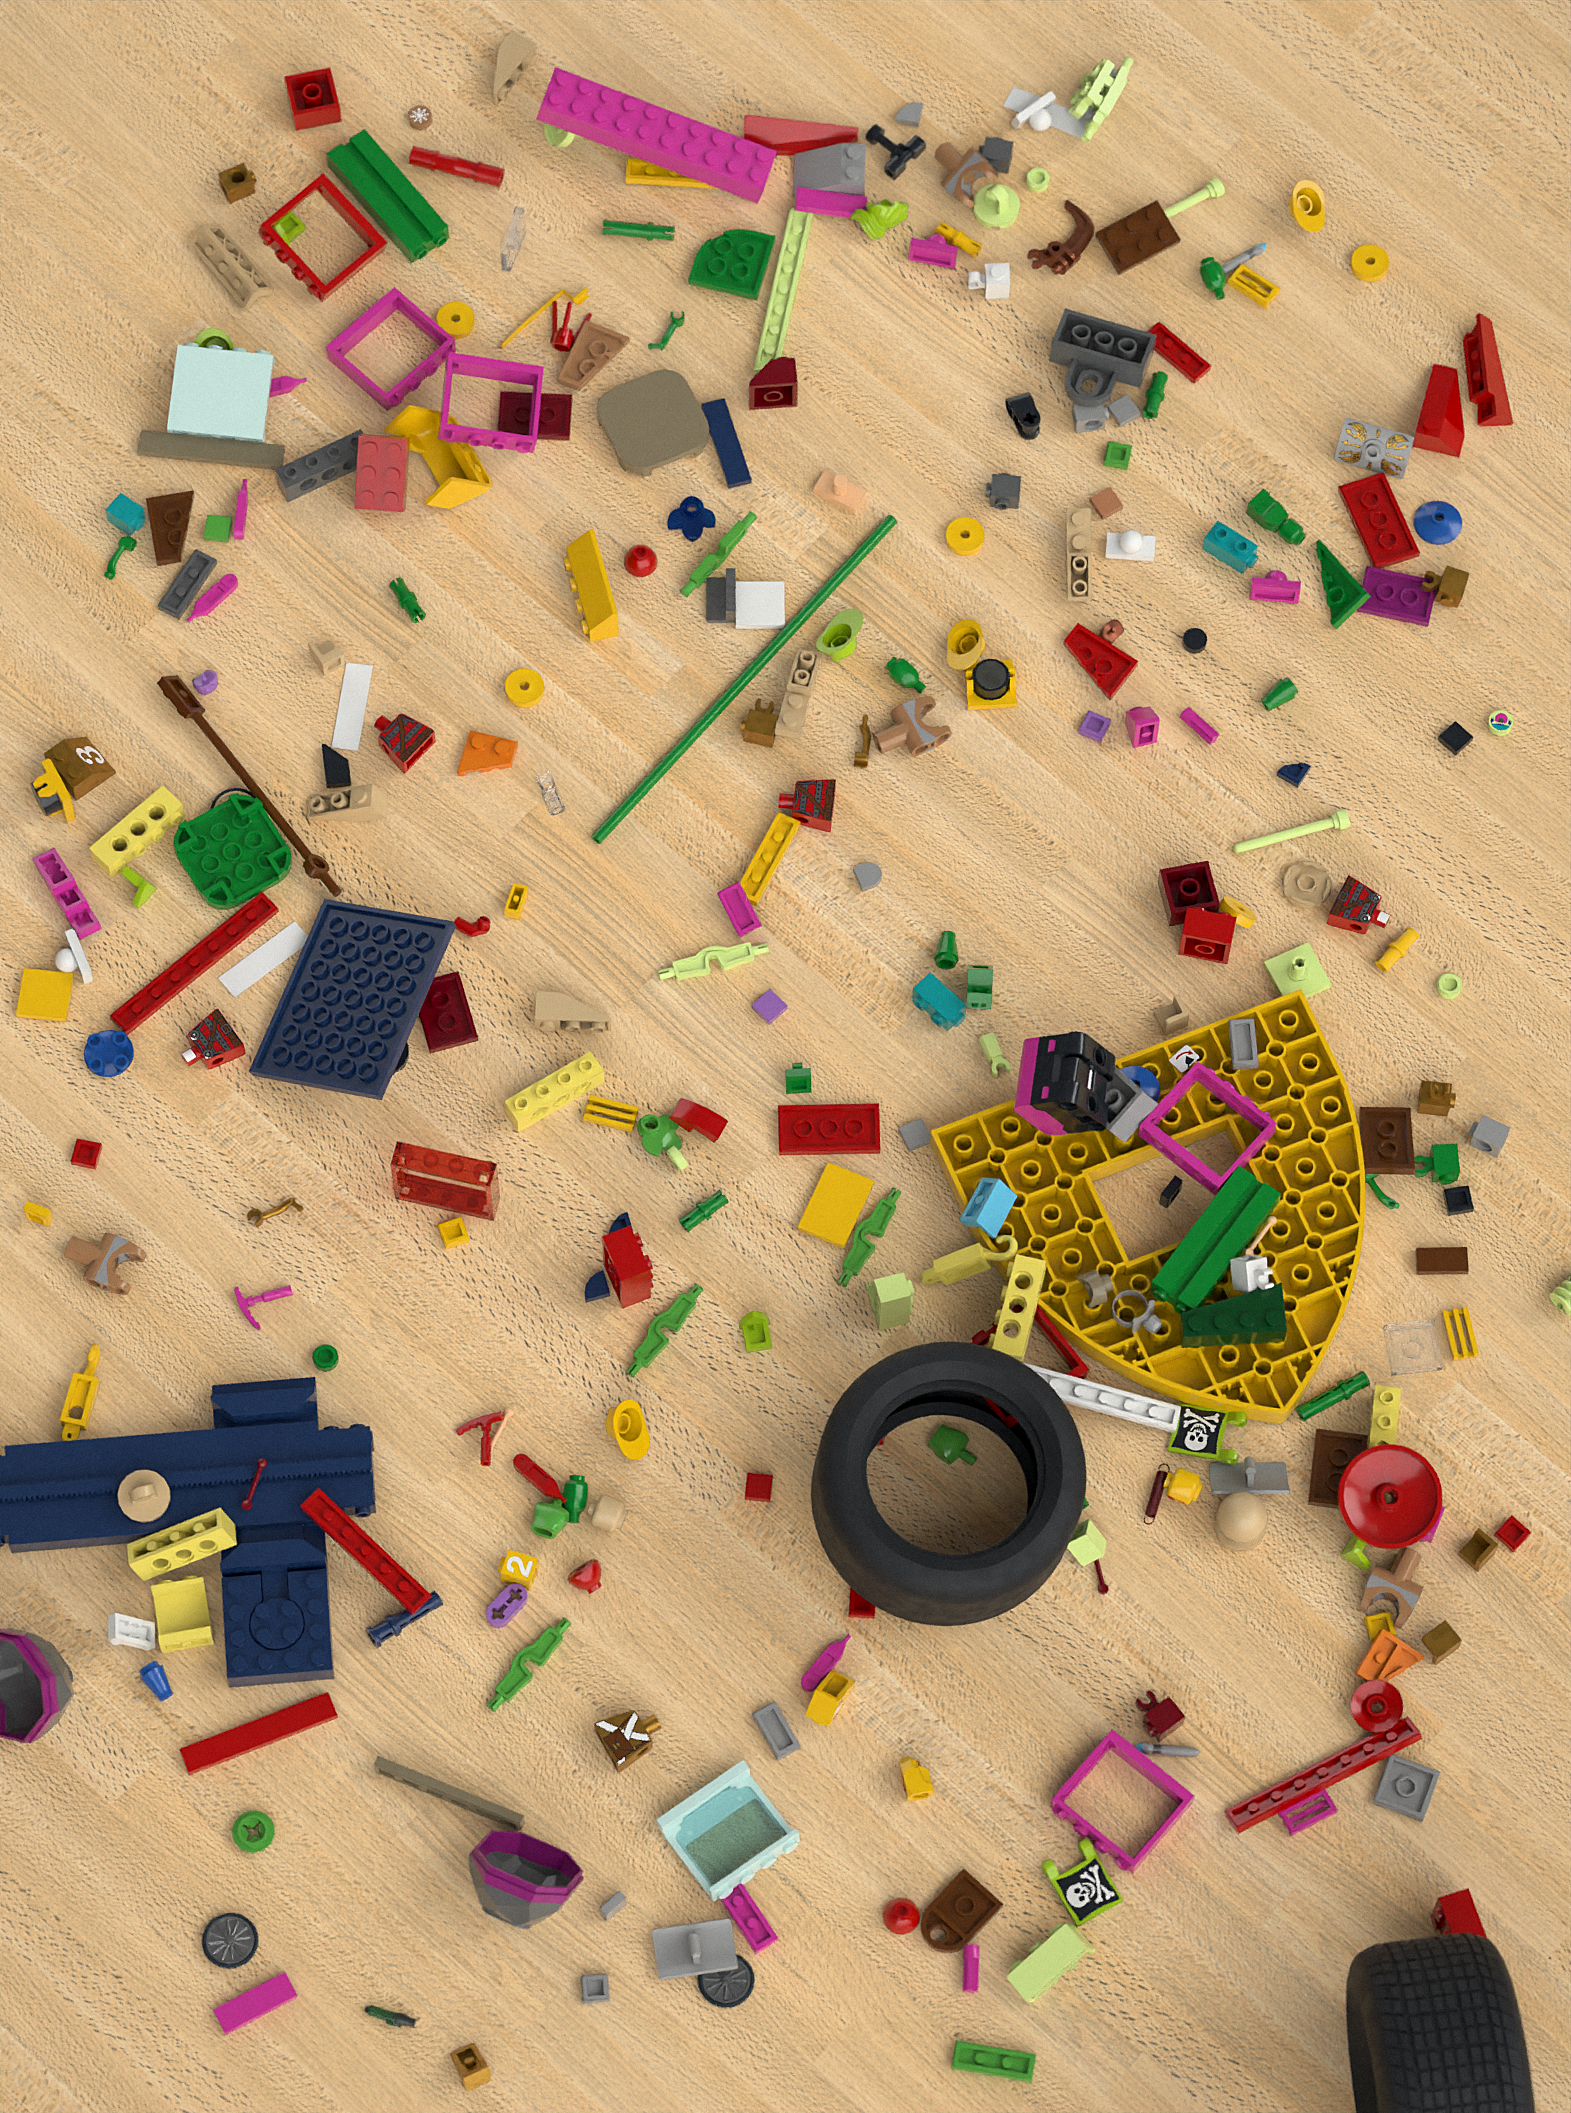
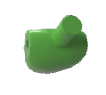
M944 1424L940 1426L928 1444V1447L934 1451L939 1459L948 1465H951L958 1458L971 1466L977 1460L976 1456L965 1449L969 1438L963 1432L947 1427Z
M554 1497L551 1504L545 1502H538L536 1504L530 1526L533 1533L543 1538L554 1539L566 1526L569 1519V1511L561 1507L563 1502L560 1499Z

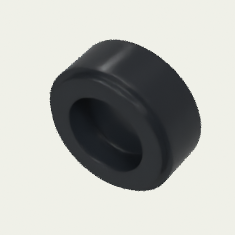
M1198 628L1187 630L1183 635L1182 641L1184 649L1193 654L1202 652L1207 645L1206 633Z

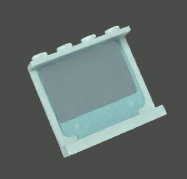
M744 1760L656 1819L658 1830L713 1902L718 1898L724 1899L729 1896L734 1887L740 1883L745 1884L754 1877V1873L761 1868L767 1869L776 1862L777 1857L784 1852L785 1854L792 1852L800 1842L797 1829L792 1830L750 1776L749 1767Z

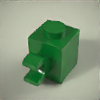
M1457 1144L1432 1145L1429 1157H1414L1415 1164H1422L1424 1166L1423 1169L1415 1170L1416 1177H1424L1431 1171L1432 1182L1448 1185L1458 1181L1460 1165Z

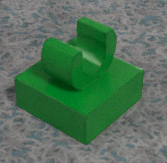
M802 1062L792 1063V1069H785L786 1094L812 1093L811 1068H803Z

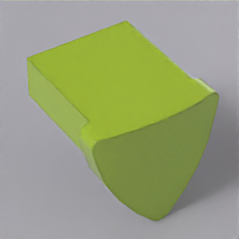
M290 212L272 228L290 245V242L306 230V225Z
M128 866L122 871L121 874L139 888L132 904L140 908L157 890V887Z
M755 1310L746 1314L738 1324L739 1329L743 1332L746 1352L751 1353L772 1349L768 1316Z
M1352 1535L1340 1555L1365 1571H1368L1371 1566L1368 1558L1362 1553L1367 1544Z

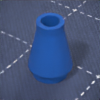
M158 1661L151 1662L139 1671L141 1674L140 1679L157 1696L160 1702L174 1694L170 1688L164 1667L159 1665Z

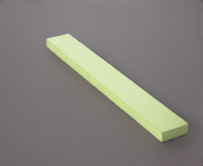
M790 207L753 369L755 374L771 359L782 357L813 219V213L795 211L794 207Z

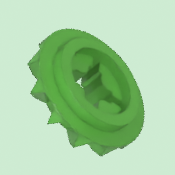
M249 1811L237 1818L232 1828L235 1844L242 1851L252 1854L264 1851L265 1848L272 1844L275 1835L272 1820L269 1816L259 1811ZM259 1825L258 1832L261 1837L254 1836L249 1840V1832L246 1828L255 1829Z

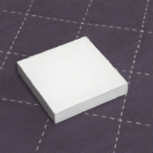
M736 582V629H783L785 627L784 582Z

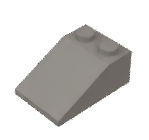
M841 143L795 154L793 197H796L797 187L864 196L866 144Z
M1115 1066L1113 1080L1107 1083L1105 1103L1109 1105L1106 1128L1123 1142H1126L1158 1103Z

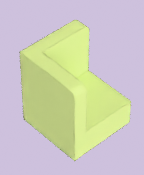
M1088 1519L1077 1525L1067 1548L1078 1562L1085 1566L1104 1557L1106 1539Z

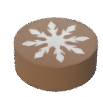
M425 106L413 107L408 113L409 124L417 130L428 128L432 123V114L429 108Z

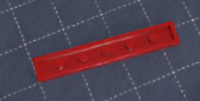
M318 1488L300 1505V1509L412 1615L431 1598L432 1595L322 1490Z
M326 1692L179 1750L188 1774L192 1775L337 1719L338 1715L329 1692Z

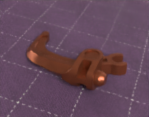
M1069 200L1065 201L1064 208L1067 212L1069 211L1076 221L1075 231L1064 244L1053 241L1048 244L1047 249H1032L1028 251V259H1038L1032 262V269H1039L1046 264L1052 269L1054 274L1064 275L1081 259V254L1091 241L1095 228L1091 218Z

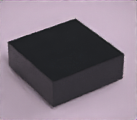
M1455 721L1438 737V741L1456 756L1473 741V736Z
M1176 1175L1173 1177L1160 1195V1205L1165 1208L1171 1205L1181 1192L1182 1179Z
M1469 1185L1443 1190L1448 1216L1473 1212L1474 1207Z

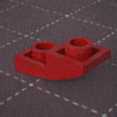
M683 1098L679 1099L669 1116V1119L686 1131L690 1132L694 1128L713 1143L719 1139L728 1123V1120L714 1111Z

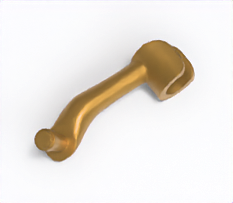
M863 715V721L860 725V731L863 735L862 753L855 752L854 767L867 768L871 732L867 725L868 716Z
M292 1197L279 1206L263 1213L259 1209H251L247 1213V1219L249 1221L252 1217L258 1216L259 1219L256 1220L255 1226L259 1227L263 1224V1220L285 1212L290 1206L295 1207L299 1212H302L304 1208L296 1203L295 1198Z

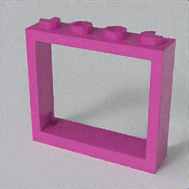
M394 287L326 346V352L329 361L385 410L389 411L393 406H398L410 391H415L427 376H432L438 367L447 360L448 352H456L455 339ZM399 310L440 347L389 392L385 393L347 360L344 355L391 314Z
M448 352L445 364L438 439L451 443H468L472 446H489L497 450L509 449L519 453H533L537 442L544 366ZM458 374L531 385L532 396L528 436L448 424L452 375Z
M1197 1062L1139 1125L1138 1135L1216 1196L1238 1166L1243 1168L1275 1133L1277 1123L1269 1117L1270 1114L1268 1112H1262L1249 1097L1242 1096L1236 1092L1235 1087L1230 1082L1222 1081L1218 1078L1212 1068L1207 1069ZM1196 1082L1203 1085L1261 1131V1134L1222 1177L1157 1127V1124Z
M1112 1729L1052 1798L1050 1807L1053 1808L1052 1812L1059 1819L1069 1821L1073 1825V1830L1081 1837L1087 1836L1094 1842V1847L1102 1854L1108 1853L1115 1859L1114 1863L1123 1871L1129 1870L1133 1874L1193 1804L1195 1796ZM1109 1750H1112L1178 1804L1176 1809L1134 1858H1131L1064 1803Z

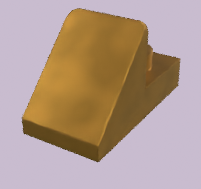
M475 2043L450 2053L467 2091H471L491 2081L490 2076L492 2074Z

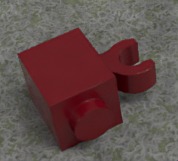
M1148 1690L1146 1696L1149 1698L1150 1703L1143 1704L1138 1698L1135 1704L1140 1711L1147 1712L1143 1718V1729L1149 1737H1155L1160 1742L1182 1726L1186 1716L1169 1696L1159 1703L1154 1693Z

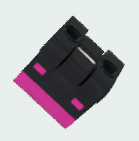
M1078 1031L1025 1039L1023 1042L1014 1111L1048 1135L1106 1130L1109 1105L1105 1103L1107 1083L1111 1082L1114 1076L1115 1055L1086 1033Z

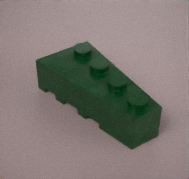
M1282 1283L1275 1284L1272 1288L1255 1290L1181 1313L1179 1322L1181 1347L1192 1348L1285 1342L1287 1325Z

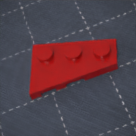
M1079 623L1076 624L1064 640L1066 649L1110 701L1138 666V660Z

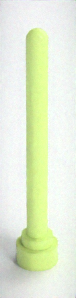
M1215 177L1207 182V185L1204 186L1205 189L1163 211L1170 218L1208 197L1218 198L1225 194L1222 182L1219 178Z
M1341 809L1335 811L1334 814L1330 815V818L1237 843L1234 845L1233 850L1236 853H1242L1332 827L1339 830L1350 828L1349 817L1346 810Z

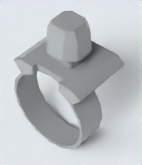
M1133 1290L1123 1291L1115 1297L1112 1305L1113 1318L1119 1325L1131 1328L1132 1333L1137 1332L1142 1324L1144 1329L1150 1333H1156L1162 1325L1160 1319L1152 1315L1155 1300L1149 1301L1148 1304L1146 1298L1141 1293ZM1127 1295L1141 1299L1146 1308V1312L1142 1316L1134 1318L1132 1323L1119 1319L1114 1311L1116 1301Z

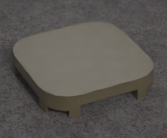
M663 369L654 371L612 388L604 393L598 402L597 416L599 425L603 427L624 471L629 470L632 473L642 474V477L652 475L651 470L691 454L697 457L703 453V449L708 443V421L688 382L681 374L673 370Z

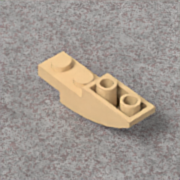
M1091 508L1066 509L1067 601H1092Z
M798 648L775 727L776 735L799 739L809 710L822 653Z

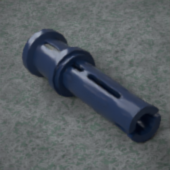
M435 1591L430 1593L432 1595L431 1598L414 1615L404 1609L395 1615H386L384 1617L385 1620L373 1627L368 1626L366 1633L376 1648H379L382 1642L392 1636H399L402 1629L443 1605L439 1595Z

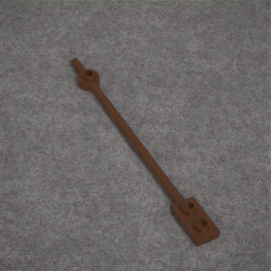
M178 675L161 677L157 684L162 689L164 696L177 708V712L185 719L192 718L253 796L262 802L265 811L304 858L303 867L305 873L313 879H320L334 897L339 896L342 890L327 873L329 871L328 863L322 857L311 853L202 716L206 710Z

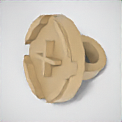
M139 1470L129 1474L120 1484L118 1491L119 1505L124 1514L132 1520L142 1523L152 1522L161 1517L168 1508L171 1499L170 1488L165 1479L158 1473L150 1470Z

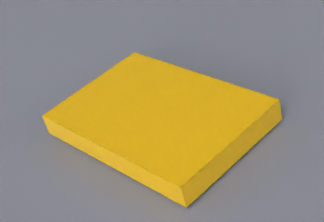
M828 1162L797 1230L845 1249L875 1181Z

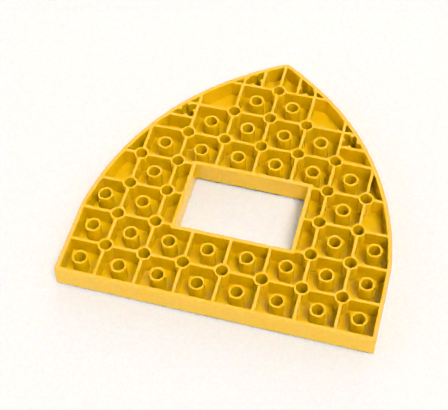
M1301 989L1119 1058L1115 1062V1066L1119 1070L1129 1066H1139L1152 1072L1160 1086L1158 1104L1187 1072L1199 1062L1207 1069L1212 1068L1216 1076L1222 1081L1230 1082L1235 1087L1236 1092L1242 1096L1249 1097L1262 1112H1268L1270 1114L1269 1117L1277 1123L1275 1133L1243 1168L1256 1176L1255 1179L1262 1184L1265 1182L1281 1193L1280 1202L1271 1213V1215L1276 1217L1277 1222L1275 1225L1270 1226L1256 1245L1253 1255L1267 1258V1268L1273 1271L1272 1274L1268 1275L1270 1283H1274V1285L1282 1283L1287 1325L1285 1342L1192 1348L1181 1347L1179 1328L1181 1315L1168 1302H1161L1156 1299L1150 1288L1152 1280L1182 1241L1129 1261L1092 1183L1163 1155L1138 1135L1139 1127L1126 1142H1123L1107 1128L1104 1131L1048 1135L1014 1111L1015 1099L930 1131V1145L962 1214L982 1178L1000 1179L1017 1195L995 1238H991L980 1227H968L977 1243H980L982 1247L992 1252L1005 1253L1010 1247L1009 1242L1005 1241L998 1244L996 1239L1003 1235H1010L1018 1243L1016 1254L1046 1261V1272L1037 1305L1067 1341L1121 1376L1175 1400L1221 1411L1244 1412L1247 1419L1260 1422L1281 1424L1287 1420L1323 1364L1346 1312L1360 1259L1364 1234L1366 1193L1362 1144L1349 1089L1344 1075ZM1254 1018L1258 1068L1233 1070L1228 1021L1231 1019ZM1185 1045H1188L1199 1058L1181 1073L1169 1059ZM1196 1082L1157 1124L1159 1129L1182 1147L1226 1131L1238 1158L1261 1134L1258 1128L1199 1082ZM1267 1220L1265 1221V1223L1262 1225V1227L1259 1229V1231L1256 1233V1235L1253 1237V1239L1250 1241V1243L1247 1245L1246 1248H1249V1246L1252 1244V1242H1253V1241L1255 1240V1238L1258 1236V1234L1260 1233V1231H1261V1230L1263 1229V1227L1266 1225ZM1015 1256L1003 1262L991 1260L993 1266L1009 1284L1010 1277L1006 1276L1009 1262H1014ZM1231 1268L1203 1306L1244 1294L1243 1291L1233 1290ZM1095 1269L1099 1276L1105 1274L1110 1276L1114 1290L1106 1293L1107 1302L1089 1309L1087 1308L1089 1301L1088 1291L1080 1281L1076 1280V1276ZM1019 1281L1016 1284L1020 1289H1026L1030 1285L1027 1281ZM1133 1290L1141 1293L1146 1298L1148 1304L1149 1301L1155 1300L1152 1315L1160 1319L1162 1323L1160 1329L1156 1333H1150L1144 1329L1142 1324L1137 1332L1132 1333L1131 1328L1119 1325L1112 1315V1305L1115 1297L1123 1291ZM1127 1295L1121 1297L1114 1304L1115 1314L1125 1322L1132 1323L1134 1318H1138L1146 1312L1145 1304L1135 1296Z

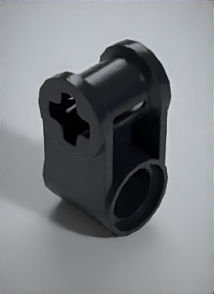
M1025 392L1005 399L1007 412L1013 420L1019 435L1026 440L1037 438L1040 433L1039 424L1041 417L1031 393Z

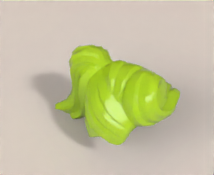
M884 199L880 204L868 203L866 205L867 211L863 209L855 210L850 218L860 223L863 231L869 238L879 239L885 235L887 228H894V226L908 218L907 210L909 205L906 202L898 201L891 203Z

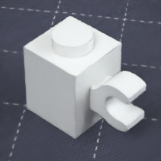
M1009 263L985 264L984 275L979 272H969V289L985 288V299L1009 298Z
M1250 1254L1230 1259L1233 1290L1243 1291L1245 1294L1259 1289L1264 1290L1274 1287V1283H1270L1268 1275L1272 1274L1273 1271L1267 1268L1266 1257Z

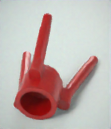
M553 301L550 343L555 350L560 352H569L585 321H589L592 317V314L588 313L575 336H573L572 330L567 328L572 308L571 301L567 304L563 325L558 331L557 301Z

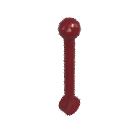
M264 1458L257 1461L258 1468L246 1500L241 1504L242 1508L246 1511L252 1508V1497L262 1470L267 1466V1461Z
M1097 1559L1094 1563L1100 1584L1098 1592L1101 1595H1105L1108 1593L1109 1587L1104 1583L1100 1562Z

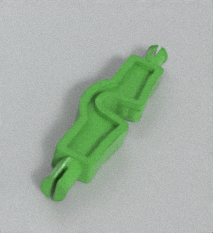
M749 511L742 521L739 520L719 541L717 552L715 554L709 553L689 576L690 580L680 590L683 596L688 597L695 588H699L713 571L722 565L733 548L747 534L750 525L757 519L753 512Z
M892 1187L886 1200L881 1198L870 1218L864 1220L857 1227L853 1237V1247L842 1265L844 1271L837 1280L839 1285L842 1284L843 1287H847L853 1275L858 1276L864 1264L874 1253L875 1245L868 1241L865 1236L867 1234L879 1238L884 1236L888 1224L896 1212L895 1203L901 1195L900 1190L897 1189L896 1191V1188Z
M695 1283L687 1295L682 1293L668 1311L654 1318L648 1328L646 1339L633 1354V1363L626 1369L628 1375L631 1373V1377L634 1378L642 1366L647 1368L668 1346L669 1339L665 1337L660 1329L666 1327L674 1332L680 1331L686 1319L696 1307L695 1300L703 1292L701 1286Z
M563 1617L554 1629L548 1627L533 1645L523 1648L515 1656L511 1665V1671L495 1688L496 1695L487 1704L491 1711L496 1712L504 1701L509 1703L532 1680L533 1674L524 1666L527 1661H531L539 1667L546 1664L556 1648L563 1642L562 1634L571 1626L569 1620Z

